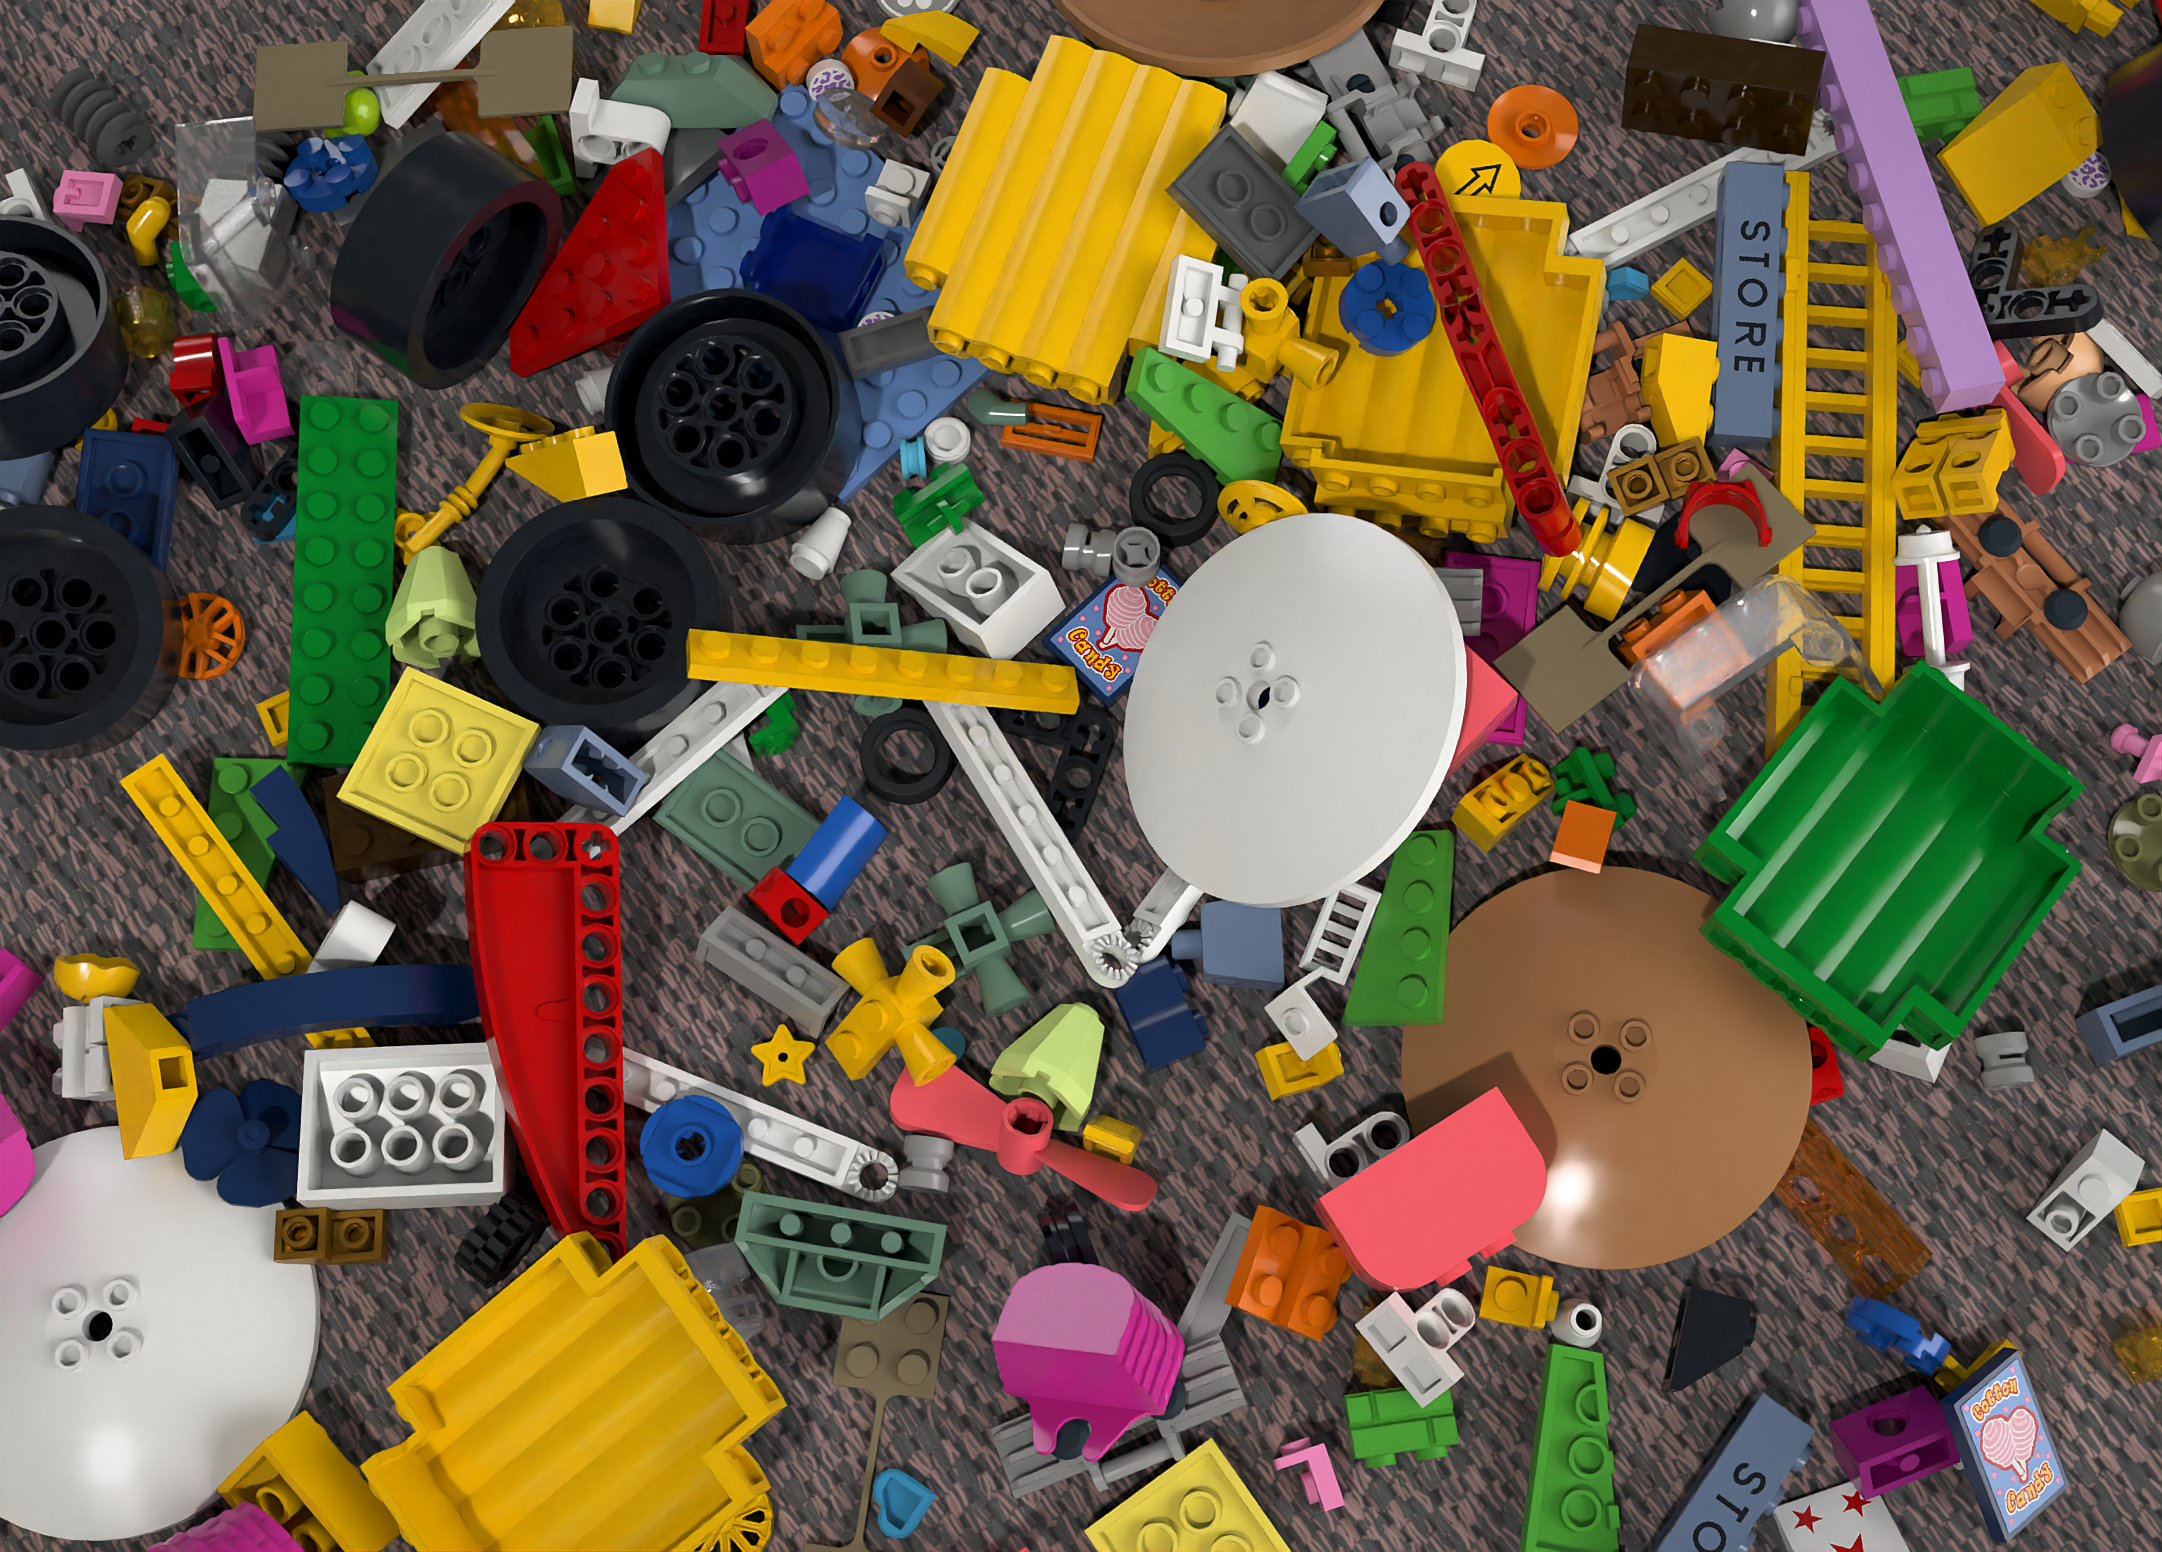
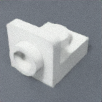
M887 159L875 187L868 186L865 192L868 214L872 215L877 222L883 225L895 227L898 224L911 229L931 184L930 173Z

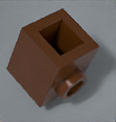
M908 57L890 77L869 112L907 139L926 116L946 85Z

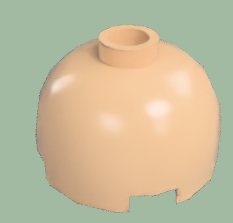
M2086 331L2034 337L2030 342L2037 348L2033 351L2026 367L2024 368L2016 362L2025 379L2009 389L2026 406L2038 412L2048 413L2050 401L2063 383L2069 379L2085 376L2088 373L2103 374L2104 351ZM2030 373L2035 375L2037 378L2031 381Z

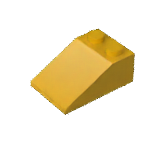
M2064 61L2029 67L1936 156L1980 224L1986 228L1991 224L1998 223L2080 166L2103 144L2101 119Z

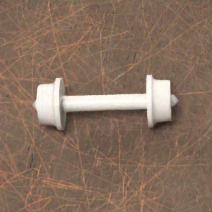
M1922 524L1916 530V533L1898 536V555L1892 559L1893 565H1917L1926 663L1942 671L1951 683L1964 691V673L1970 669V661H1946L1937 562L1959 559L1960 551H1956L1952 546L1950 530L1931 531V528ZM1914 665L1903 667V674Z

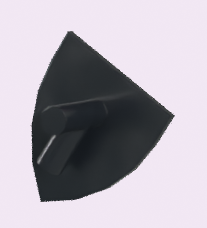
M1681 510L1675 513L1655 532L1636 573L1633 591L1652 594L1701 556L1699 544L1689 533L1687 549H1679V545L1674 543V531L1678 528L1677 520L1681 516ZM1706 564L1665 596L1677 589H1683L1684 592L1704 590L1718 611L1727 612L1732 579L1721 567L1715 564Z

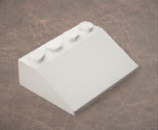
M487 1042L305 1050L297 1201L306 1208L327 1207L332 1212L368 1209L493 1205L495 1202L498 1204L501 1197L505 1194L509 1195L511 1191H516V1140L498 1088Z

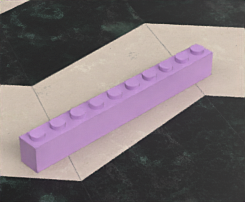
M1800 0L1801 7L1797 8L1798 26L1796 34L1802 35L1807 49L1826 52L1820 84L1821 105L1825 113H1830L1835 127L1834 140L1836 148L1839 152H1844L1849 167L1848 180L1853 192H1858L1863 206L1862 218L1864 227L1868 232H1872L1877 245L1878 266L1882 273H1887L1892 288L1891 301L1893 308L1903 318L1907 330V348L1912 356H1916L1922 372L1921 387L1923 393L1927 398H1931L1936 414L1992 403L2006 382V378L1867 0Z

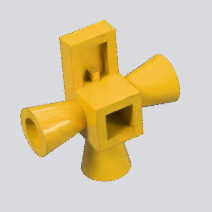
M1259 278L1249 282L1240 294V306L1244 312L1240 334L1244 336V346L1242 354L1237 355L1236 366L1266 384L1269 383L1277 372L1290 380L1293 376H1296L1313 393L1317 392L1333 373L1339 358V352L1300 338L1299 318L1287 306L1288 293L1280 282L1271 278ZM1219 306L1217 307L1215 327L1222 329L1224 311Z
M870 937L851 944L834 959L832 968L863 996L825 1041V1044L851 1081L865 1078L887 1051L894 1046L899 1047L914 1085L917 1087L934 1081L955 1063L957 1056L927 1029L943 1011L934 995L950 985L956 976L954 966L945 954L932 946L919 945L913 950L902 974L894 977H889L875 942Z

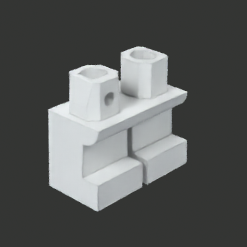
M103 995L90 999V1005L86 1007L72 1006L63 1008V1020L53 1025V1042L57 1045L58 1049H63L62 1068H58L53 1073L52 1091L55 1094L62 1095V1098L101 1102L115 1100L102 1008L142 1004L144 1001Z

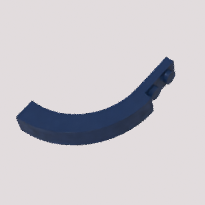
M406 964L322 971L247 984L187 1001V1009L168 1015L165 1018L190 1044L194 1064L242 1047L296 1035L387 1025L450 1026L479 1017L481 1014L472 966Z

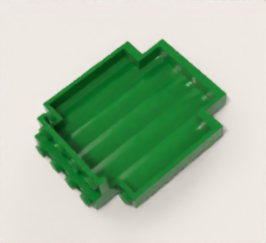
M1922 659L1913 667L1911 666L1892 685L1878 704L1871 700L1860 686L1850 683L1841 675H1838L1692 854L1709 874L1732 887L1698 930L1718 951L1738 962L1754 980L1781 996L1796 1014L1822 1029L1836 1046L1855 1059L1865 1062L1880 1051L1899 1024L1914 1038L1938 1052L1958 1037L2082 868L2083 864L2071 856L2064 845L2051 840L2042 832L2054 817L2078 798L2086 786L2075 779L2066 767L2053 762L2031 745L2025 735L2012 730L1991 714L1982 702L1968 696L1951 683L1942 671L1931 667Z

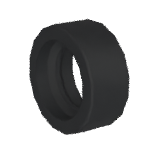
M1173 452L1155 456L1145 462L1133 476L1129 491V507L1132 522L1136 527H1144L1152 531L1158 538L1160 546L1169 548L1190 546L1204 538L1215 524L1219 497L1217 479L1206 464L1194 459L1191 455ZM1181 476L1188 478L1196 484L1201 492L1202 505L1200 512L1194 519L1187 523L1171 525L1162 523L1152 517L1147 509L1146 497L1149 488L1162 477Z
M908 707L897 709L892 713L883 714L874 719L863 733L859 755L864 777L872 790L886 801L901 805L923 803L937 795L949 780L953 766L951 747L933 717L927 712ZM909 729L922 733L930 740L934 747L935 760L932 769L926 777L914 783L902 784L893 782L883 774L879 767L877 756L880 745L887 736L896 731Z

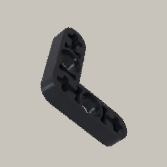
M2010 222L1994 223L1979 233L1968 277L1991 340L2080 333L2094 328L2102 320L2104 307L2099 294L2094 287L2088 284L2015 290L2024 254V243L2014 224ZM1999 249L1998 253L2000 258L1996 257L1994 253L1995 250ZM1990 276H2003L1999 283L1990 287H1981V283ZM1983 304H1986L1988 306L1990 312L1985 313V307ZM2042 307L2041 312L2033 318H2019L2020 314L2028 308Z
M226 386L223 397L232 409L228 387ZM289 398L287 400L290 413L297 417V423L294 427L295 434L268 440L286 452L247 498L240 512V518L249 535L259 539L261 542L276 540L275 537L285 529L296 514L297 490L286 491L281 488V482L284 477L290 473L298 472L300 405ZM271 490L280 499L288 502L287 505L283 506L277 500L270 510L274 519L270 523L262 520L257 525L254 513L257 510L265 513L274 503L273 498L268 494Z
M985 706L1000 731L1062 751L1044 802L1054 819L1059 818L1063 807V801H1054L1056 795L1070 803H1083L1081 809H1078L1073 804L1071 805L1068 813V823L1074 826L1072 830H1063L1071 845L1074 844L1082 834L1113 744L1111 722L1106 716L1098 712L1078 706L1075 715L1056 713L1060 718L1058 727L1052 732L1042 733L1036 730L1032 724L1033 717L1039 711L1026 710L1024 725L1021 726L1016 724L1019 720L1017 713L1004 710L1001 716L997 717L993 715L992 707ZM1091 725L1099 726V735L1105 738L1103 741L1095 740L1090 751V759H1099L1097 764L1084 757H1080L1084 748V736L1079 734L1080 730L1088 731ZM1074 751L1080 756H1070V753ZM1079 768L1088 773L1090 784L1086 789L1080 792H1071L1065 788L1062 778L1070 769Z

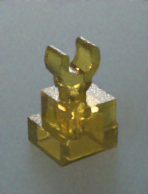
M2087 227L2083 229L2073 242L2067 236L2053 243L2048 234L2031 241L2024 250L2021 267L2035 288L2064 286L2073 282L2086 264L2098 262L2108 251V246L2091 249L2086 245V241L2095 233L2096 228Z
M2162 1323L2126 1334L2110 1342L2132 1385L2162 1378Z

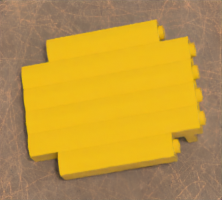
M1057 35L1050 36L1031 82L1010 71L987 67L904 258L906 278L922 289L928 291L942 290L927 324L929 342L933 343L938 350L957 358L967 359L970 356L978 359L985 367L1000 373L1012 374L1016 372L1022 374L1027 381L1050 390H1055L1059 387L1067 390L1070 395L1080 401L1092 405L1105 403L1114 407L1121 390V370L1127 355L1134 357L1136 349L1147 346L1158 351L1172 259L1182 254L1215 264L1221 247L1176 203L1165 189L1219 131L1226 112L1227 94L1207 83L1182 79L1162 68L1137 64L1120 54L1095 50L1073 38ZM1159 352L1176 362L1177 356Z
M1425 192L1419 195L1420 203L1428 200ZM1447 194L1490 303L1495 326L1511 367L1538 425L1562 489H1567L1607 279L1603 259L1563 256L1570 223L1566 203ZM1406 221L1398 233L1410 245V250L1400 263L1407 265L1409 268L1420 269L1428 278V288L1433 296L1435 308L1433 323L1428 334L1420 343L1402 355L1382 357L1363 350L1358 346L1361 342L1354 337L1352 332L1350 331L1347 334L1343 328L1338 309L1341 291L1360 267L1374 261L1383 260L1375 251L1353 258L1351 277H1315L1302 339L1337 350L1339 358L1330 378L1317 392L1313 393L1296 376H1293L1279 444L1286 458L1291 459L1293 465L1311 470L1317 482L1314 503L1319 513H1333L1355 517L1371 522L1390 533L1399 532L1401 527L1419 528L1421 534L1433 538L1447 537L1448 533L1461 532L1465 533L1466 537L1474 542L1493 543L1495 538L1509 537L1515 501L1486 425L1455 358L1442 324L1438 300ZM1441 226L1436 227L1430 233L1436 232L1441 228ZM1457 264L1450 265L1444 272L1453 269ZM1464 295L1462 297H1458V299L1460 302H1462L1463 300L1467 299V296ZM1384 298L1382 302L1376 303L1379 312L1384 310L1382 316L1391 319L1392 314L1397 311L1395 305L1388 299ZM1476 335L1473 336L1475 344L1479 342V339ZM1515 424L1510 425L1511 438L1520 437ZM1527 462L1520 468L1519 472L1529 471L1537 462Z
M585 1230L567 1235L386 1388L395 1401V1408L399 1416L405 1422L411 1424L416 1432L401 1444L374 1454L360 1468L368 1478V1485L373 1495L385 1503L398 1522L401 1536L407 1543L414 1546L417 1552H692L771 1488L759 1464L740 1443L780 1412L787 1404L773 1380L755 1362L742 1337L724 1319L713 1297L693 1276L682 1254L664 1234L644 1239L613 1265L605 1249Z

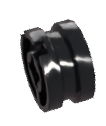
M1075 1201L1062 1205V1211L1055 1214L1046 1211L1036 1215L1055 1265L1058 1263H1082L1084 1265L1093 1264L1100 1266Z

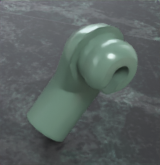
M987 389L976 390L968 397L967 409L982 425L1027 426V402H1003Z

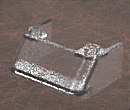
M253 116L175 125L179 241L184 262L233 331L255 329L309 280V271L316 270L314 247L312 243H308L306 210L302 209L300 204L296 202L298 209L286 243L270 218V207H275L277 203L276 190L272 178H265L257 164L256 121Z
M1771 573L1760 577L1642 657L1630 670L1632 678L1628 680L1630 692L1690 785L1698 795L1719 803L1726 799L1727 795L1702 758V755L1719 744L1725 732L1723 715L1714 703V700L1772 660L1795 646L1800 656L1808 664L1821 668L1834 666L1839 675L1848 682L1860 686L1867 694L1877 696L1885 691L1845 627L1791 576Z

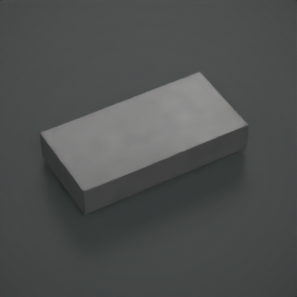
M929 306L838 333L853 381L942 355L943 352L938 350L933 343L929 342L927 324L931 317Z

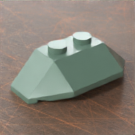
M650 52L638 55L602 98L604 100L659 109L669 117L671 128H745L764 118L771 122L779 104L776 93L741 55H708L704 52H692L687 55H663L659 52Z
M744 1190L734 1242L778 1305L880 1322L938 1278L948 1226Z

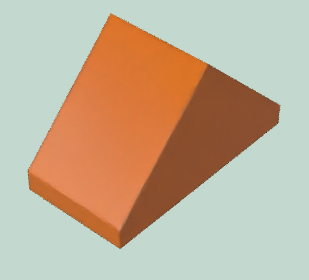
M1568 800L1549 861L1599 874L1602 866L1605 864L1617 813Z

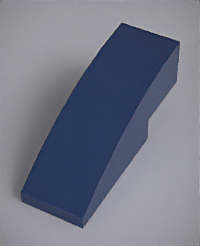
M280 764L249 789L252 800L278 828L277 831L266 839L268 848L327 915L334 920L340 913L336 875L328 845L318 820L304 795Z

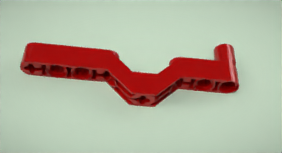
M1419 161L1408 163L1396 174L1394 187L1410 208V217L1407 222L1438 300L1442 324L1457 363L1486 425L1514 501L1522 517L1544 553L1558 558L1568 556L1581 543V527L1570 509L1538 425L1511 367L1495 326L1490 303L1447 194L1431 165ZM1425 192L1428 200L1420 203L1419 195ZM1441 226V228L1436 232L1430 233L1436 227ZM1457 264L1453 269L1444 272L1450 265ZM1466 295L1467 299L1460 302L1458 297ZM1476 335L1479 339V342L1477 344H1475L1473 336ZM1515 424L1520 437L1511 438L1510 425ZM1527 462H1537L1529 471L1519 472L1520 468Z

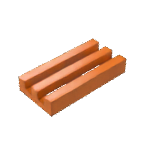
M1010 398V402H1027L1028 416L1090 428L1089 433L1062 429L1059 426L1041 425L1028 422L1027 426H1004L1001 446L1093 464L1094 452L1102 424L1101 415ZM1013 430L1086 444V446L1081 447L1071 444H1065L1040 438L1014 434Z

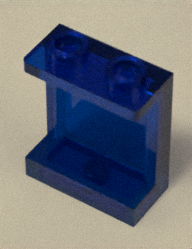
M791 202L777 208L775 212L767 213L761 225V238L755 250L747 251L740 265L739 275L742 278L744 289L774 297L791 306L809 323L835 334L852 329L887 262L884 240L869 233H866L862 242L796 215L793 212Z

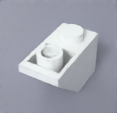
M2103 1128L2070 1160L2029 1212L2026 1219L2068 1252L2136 1188L2145 1161Z

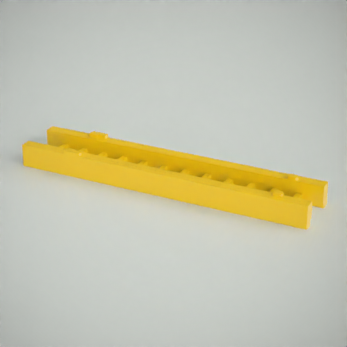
M1786 170L1783 176V182L1790 184V198L1786 211H1782L1781 227L1788 228V243L1785 255L1780 256L1779 272L1786 273V288L1783 300H1778L1777 317L1784 318V334L1780 346L1776 345L1775 362L1782 364V379L1779 390L1774 391L1773 408H1779L1780 424L1777 436H1772L1771 472L1774 473L1771 478V484L1803 517L1804 498L1863 502L1862 527L1811 524L1817 531L1816 534L1769 570L1765 761L1769 760L1811 708V706L1801 705L1803 681L1832 683L1838 675H1841L1848 682L1861 685V688L1867 693L1868 697L1876 704L1881 701L1895 683L1896 565H1893L1892 559L1896 557V496L1890 480L1896 471L1897 313L1891 301L1892 288L1887 273H1882L1878 266L1877 245L1872 232H1868L1864 224L1850 223V221L1809 220L1810 172ZM1809 240L1865 244V266L1808 262ZM1808 282L1865 286V309L1807 305ZM1807 324L1864 328V352L1807 348ZM1806 367L1864 371V395L1806 391ZM1806 410L1864 414L1863 439L1805 435ZM1805 454L1863 458V483L1805 479ZM1803 545L1861 549L1862 572L1803 568ZM1803 590L1862 594L1861 618L1802 613ZM1802 635L1861 639V664L1802 659Z

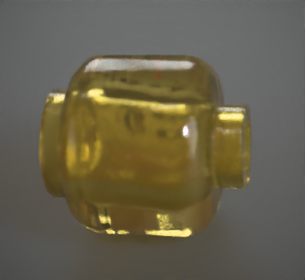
M135 286L129 288L115 299L114 303L119 316L122 336L129 353L143 358H152L174 345V340L177 337L173 303L165 294L151 287Z

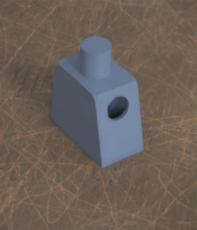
M1370 155L1319 173L1293 207L1340 251L1351 258L1375 251L1388 266H1394L1410 250V245L1398 233L1410 217V208Z
M583 725L545 727L524 763L525 771L565 801L619 817H625L647 777V774ZM598 775L603 776V784L595 783L591 779Z
M1226 900L1200 905L1199 929L1176 930L1171 935L1172 960L1201 959L1202 982L1267 991H1282L1285 979L1280 908L1243 906Z

